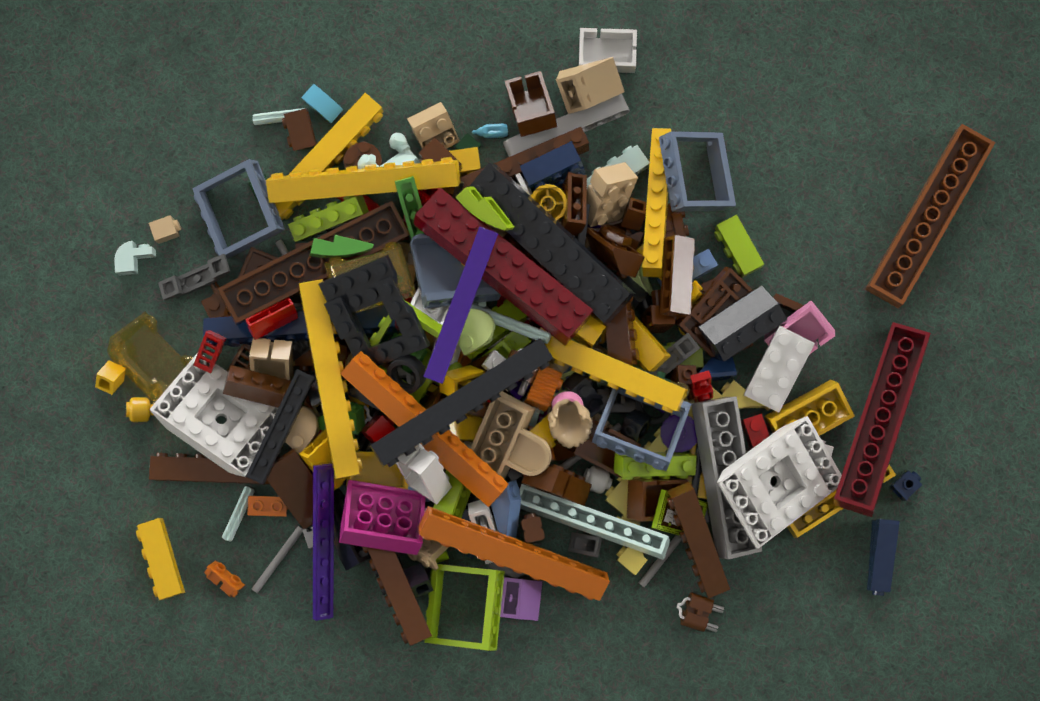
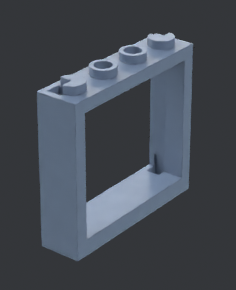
M671 131L659 137L672 212L725 211L736 206L723 133ZM677 141L706 142L716 201H687Z
M248 159L192 188L195 194L194 199L199 204L201 217L207 224L208 235L214 242V249L218 256L225 254L227 259L285 230L275 203H269L266 180L258 161ZM247 172L269 227L227 247L206 192Z
M621 387L618 390L612 389L592 443H595L598 447L613 450L619 455L631 457L637 462L652 465L655 469L667 471L692 404L683 401L679 412L673 411L671 413L679 416L680 419L664 457L602 433L618 393L648 404L643 401L644 397L637 395L635 398L625 394L626 389ZM655 403L653 407L661 409L663 405Z

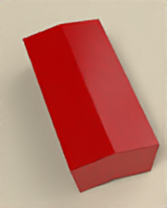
M288 297L246 318L245 321L249 332L254 340L294 321L298 318L293 302Z

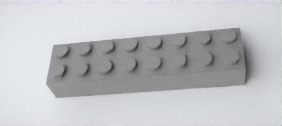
M737 396L692 403L714 544L718 557L732 559L761 552L762 546L759 549L755 548L717 483L722 471L746 454Z

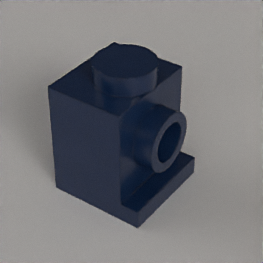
M906 471L889 487L902 501H906L922 486L919 482L921 477L914 471L912 473ZM906 481H910L912 483V486L910 488L906 486Z

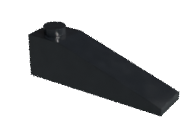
M338 488L334 490V543L337 554L347 571L372 558L369 552H364L362 546L339 543L345 495Z

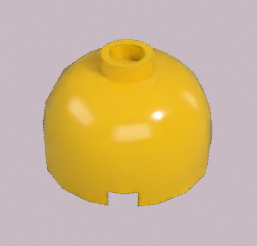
M545 184L536 188L533 194H531V197L557 221L564 216L567 199L560 188L555 185Z

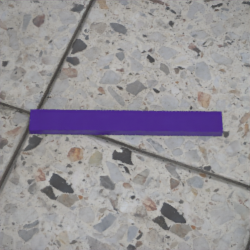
M479 226L423 377L443 384L498 233Z
M333 464L313 465V620L318 621L333 618Z

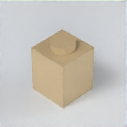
M171 215L149 223L154 240L158 244L180 236L178 232L181 230L180 224Z

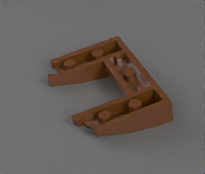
M724 267L715 277L714 283L692 306L690 315L679 318L675 323L683 333H689L698 346L710 357H714L698 326L710 319L728 297L736 302L753 291L730 267Z

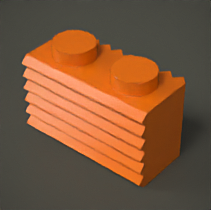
M550 367L542 371L539 369L524 403L545 412L549 407L552 408V401L555 398L554 393L556 390H560L564 381L561 379L563 373Z

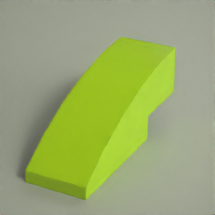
M474 186L466 187L456 196V199L481 221L504 231L514 228V225L492 197H482Z

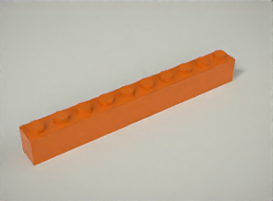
M362 351L340 373L398 427L427 410ZM450 430L442 435L439 432L432 436L433 440L423 446L426 451L429 452L431 450L439 457V463L487 507L509 485L502 476L498 475L488 463L478 457L472 449L468 448Z
M429 506L418 526L419 535L426 540L437 541L445 547H454L461 553L473 554L480 560L492 561L499 567L511 568L514 572L530 575L535 580H544L554 587H563L570 593L582 594L589 600L595 599L600 601L610 582L605 571Z

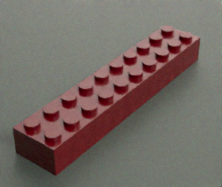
M441 188L415 214L413 223L463 265L466 264L479 226L495 232ZM498 234L482 280L566 346L589 320L593 309Z
M892 322L834 497L835 506L869 517L873 516L931 333Z

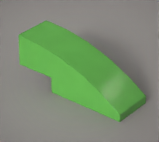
M338 235L334 236L333 242L314 238L310 256L319 258L352 257L371 251L374 244Z

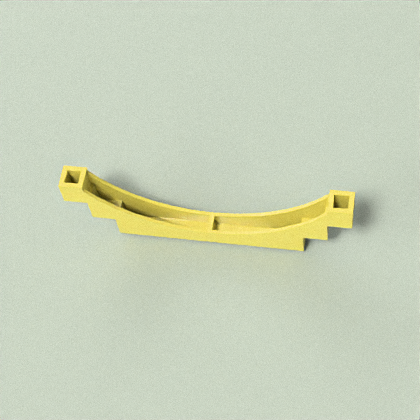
M734 380L731 384L726 382L720 390L722 395L713 388L712 399L737 396L739 409L764 408L767 411L770 410V408L744 396L746 390ZM684 398V401L689 402L691 404L694 403L693 399L691 401H688V398ZM691 406V407H690V410H689V413H688V416H690V417L693 418V412H692V406ZM659 428L654 434L656 439L652 443L648 441L643 449L651 452H665L667 450V447L662 443ZM618 478L617 480L620 483L615 488L613 486L610 487L605 494L607 496L605 501L623 515L621 518L619 516L617 518L640 526V521L627 519L628 480ZM625 546L616 554L619 557L617 561L633 575H636L648 561L644 557L643 552L629 547L626 548Z

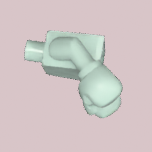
M402 133L392 134L389 140L390 147L396 149L399 153L385 163H395V165H403L405 161H414V164L420 163L419 159L410 150L405 136ZM372 154L362 155L358 160V169L365 168L366 165L376 164V156Z

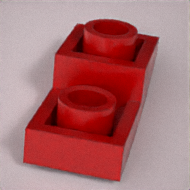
M709 370L690 376L694 403L711 400L714 391L711 385Z

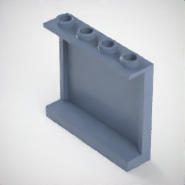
M417 234L411 240L410 249L423 309L450 306L465 266L429 236ZM481 280L473 303L497 301L501 294Z

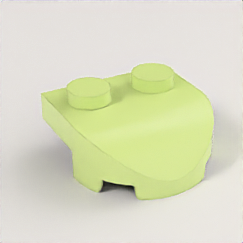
M470 309L458 342L464 355H469L482 346H487L492 341L495 322L489 313L479 309Z

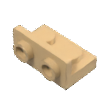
M423 538V544L418 554L407 555L411 560H417L422 563L424 567L437 570L439 567L435 560L449 547H445L437 541H429Z

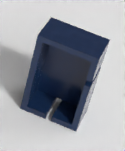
M572 141L520 166L532 193L536 188L545 184L562 188L568 172L586 174Z

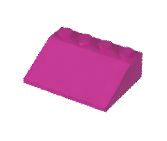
M348 480L339 543L417 555L423 544V538L419 535L418 526L425 513V497L413 490Z

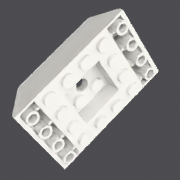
M196 354L154 403L150 411L167 430L227 472L245 477L278 408L223 394L228 372L215 364L211 374L193 366ZM202 359L200 360V363L206 366L210 365V363ZM224 416L227 421L224 424H219L216 422V418Z
M806 416L781 427L725 468L717 483L755 548L759 549L838 488L842 475L809 417ZM773 476H775L777 479V483L774 487L770 484V480Z

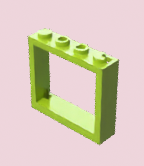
M408 303L413 307L422 328L438 339L443 325ZM389 314L387 318L383 317L380 321L378 333L375 332L370 338L371 346L381 342L393 322ZM382 365L378 366L379 368L383 369L387 374V369L385 367H383ZM426 378L424 384L410 395L419 403L430 388L433 380Z
M437 564L439 568L437 570L431 569L430 571L431 585L434 591L428 593L429 604L426 610L427 626L432 637L426 639L424 643L497 651L505 571ZM444 571L489 575L482 643L437 638Z

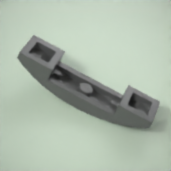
M221 254L207 261L208 264L177 277L174 275L158 282L163 300L195 292L225 277L231 272L226 255Z
M687 333L667 349V352L671 355L669 359L655 372H645L657 376L658 371L667 375L677 365H680L699 350L700 347L690 334Z

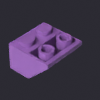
M504 577L500 617L538 621L542 581Z

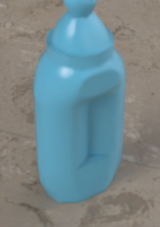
M486 124L477 130H473L472 134H477L484 138H503L508 136L507 124Z

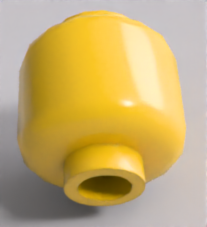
M132 397L129 402H126V417H129L131 422H148L150 416H154L150 411L154 404H150V400L147 397Z

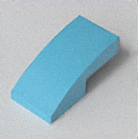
M315 84L301 97L329 123H332L343 111L333 99Z

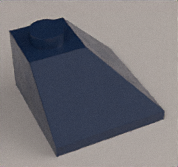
M711 357L699 372L709 370L711 381L729 380L737 375L733 357L726 361Z

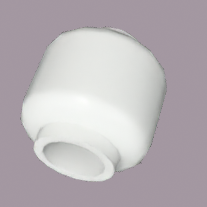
M592 466L590 469L587 468L583 475L586 478L585 482L592 484L590 489L592 492L601 494L611 487L612 479L610 478V473L598 466Z

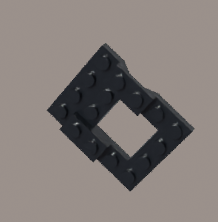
M389 255L319 283L320 289L327 301L324 303V306L340 339H345L353 358L362 351L377 366L430 346L413 307L405 302L399 290L397 272ZM382 301L390 319H395L402 335L371 346L356 315V311Z

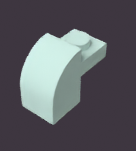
M133 241L122 244L116 251L114 258L115 273L119 276L138 274L137 259L156 257V250L152 246L150 247L149 244L138 245L137 248Z

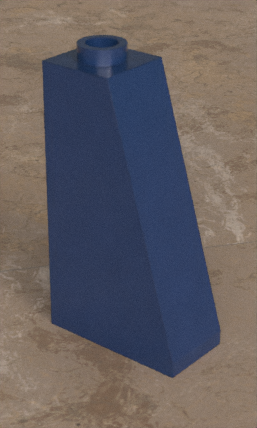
M872 520L867 590L872 591V595L884 596V592L891 591L900 521Z

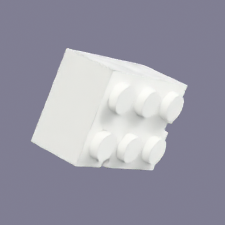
M580 28L579 66L613 57L619 73H635L637 30L601 29L600 38H596L597 28Z
M419 444L415 447L416 451L406 457L403 454L398 457L399 462L396 464L408 486L437 505L452 486L448 475L443 471V465L438 461L439 457L431 450L429 452L426 451Z

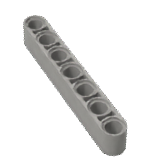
M621 93L588 109L557 118L556 128L521 137L519 134L504 141L503 145L510 157L578 127H582L583 131L586 132L629 113L630 110Z

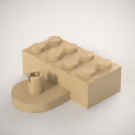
M502 391L499 393L501 395L500 398L492 403L490 402L470 449L504 479L510 467L524 475H538L549 467L552 453L548 443L543 438L527 430L536 408Z

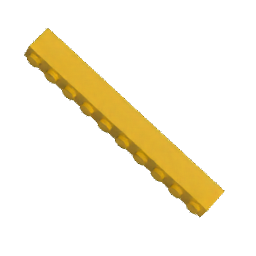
M452 157L442 158L438 162H433V159L422 160V163L414 164V161H405L403 165L385 163L384 167H376V164L366 165L362 169H358L357 166L346 167V170L340 171L339 168L327 169V172H320L319 169L310 170L308 174H301V171L290 172V175L283 176V173L271 174V177L266 180L269 203L397 192L395 181L414 176L418 190L459 186L461 180L458 160H452Z
M323 279L299 283V290L335 479L359 475V470H363L361 458L357 459L356 451L359 450L357 439H353L352 431H355L353 419L349 420L348 412L351 411L350 400L345 399L344 393L348 392L346 380L342 381L340 374L344 368L342 361H338L337 354L340 353L339 343L334 341L333 336L337 332L324 306V303L327 301L319 286V283L323 281Z

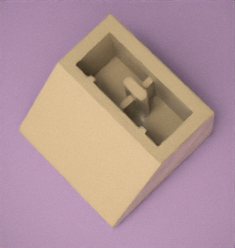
M441 102L407 118L422 149L434 138L445 148H449L460 141L448 112Z

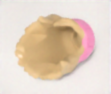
M565 391L555 396L552 401V411L548 415L550 433L564 447H579L580 444L589 439V434H591L593 423L590 418V412L583 406L581 397L574 392Z

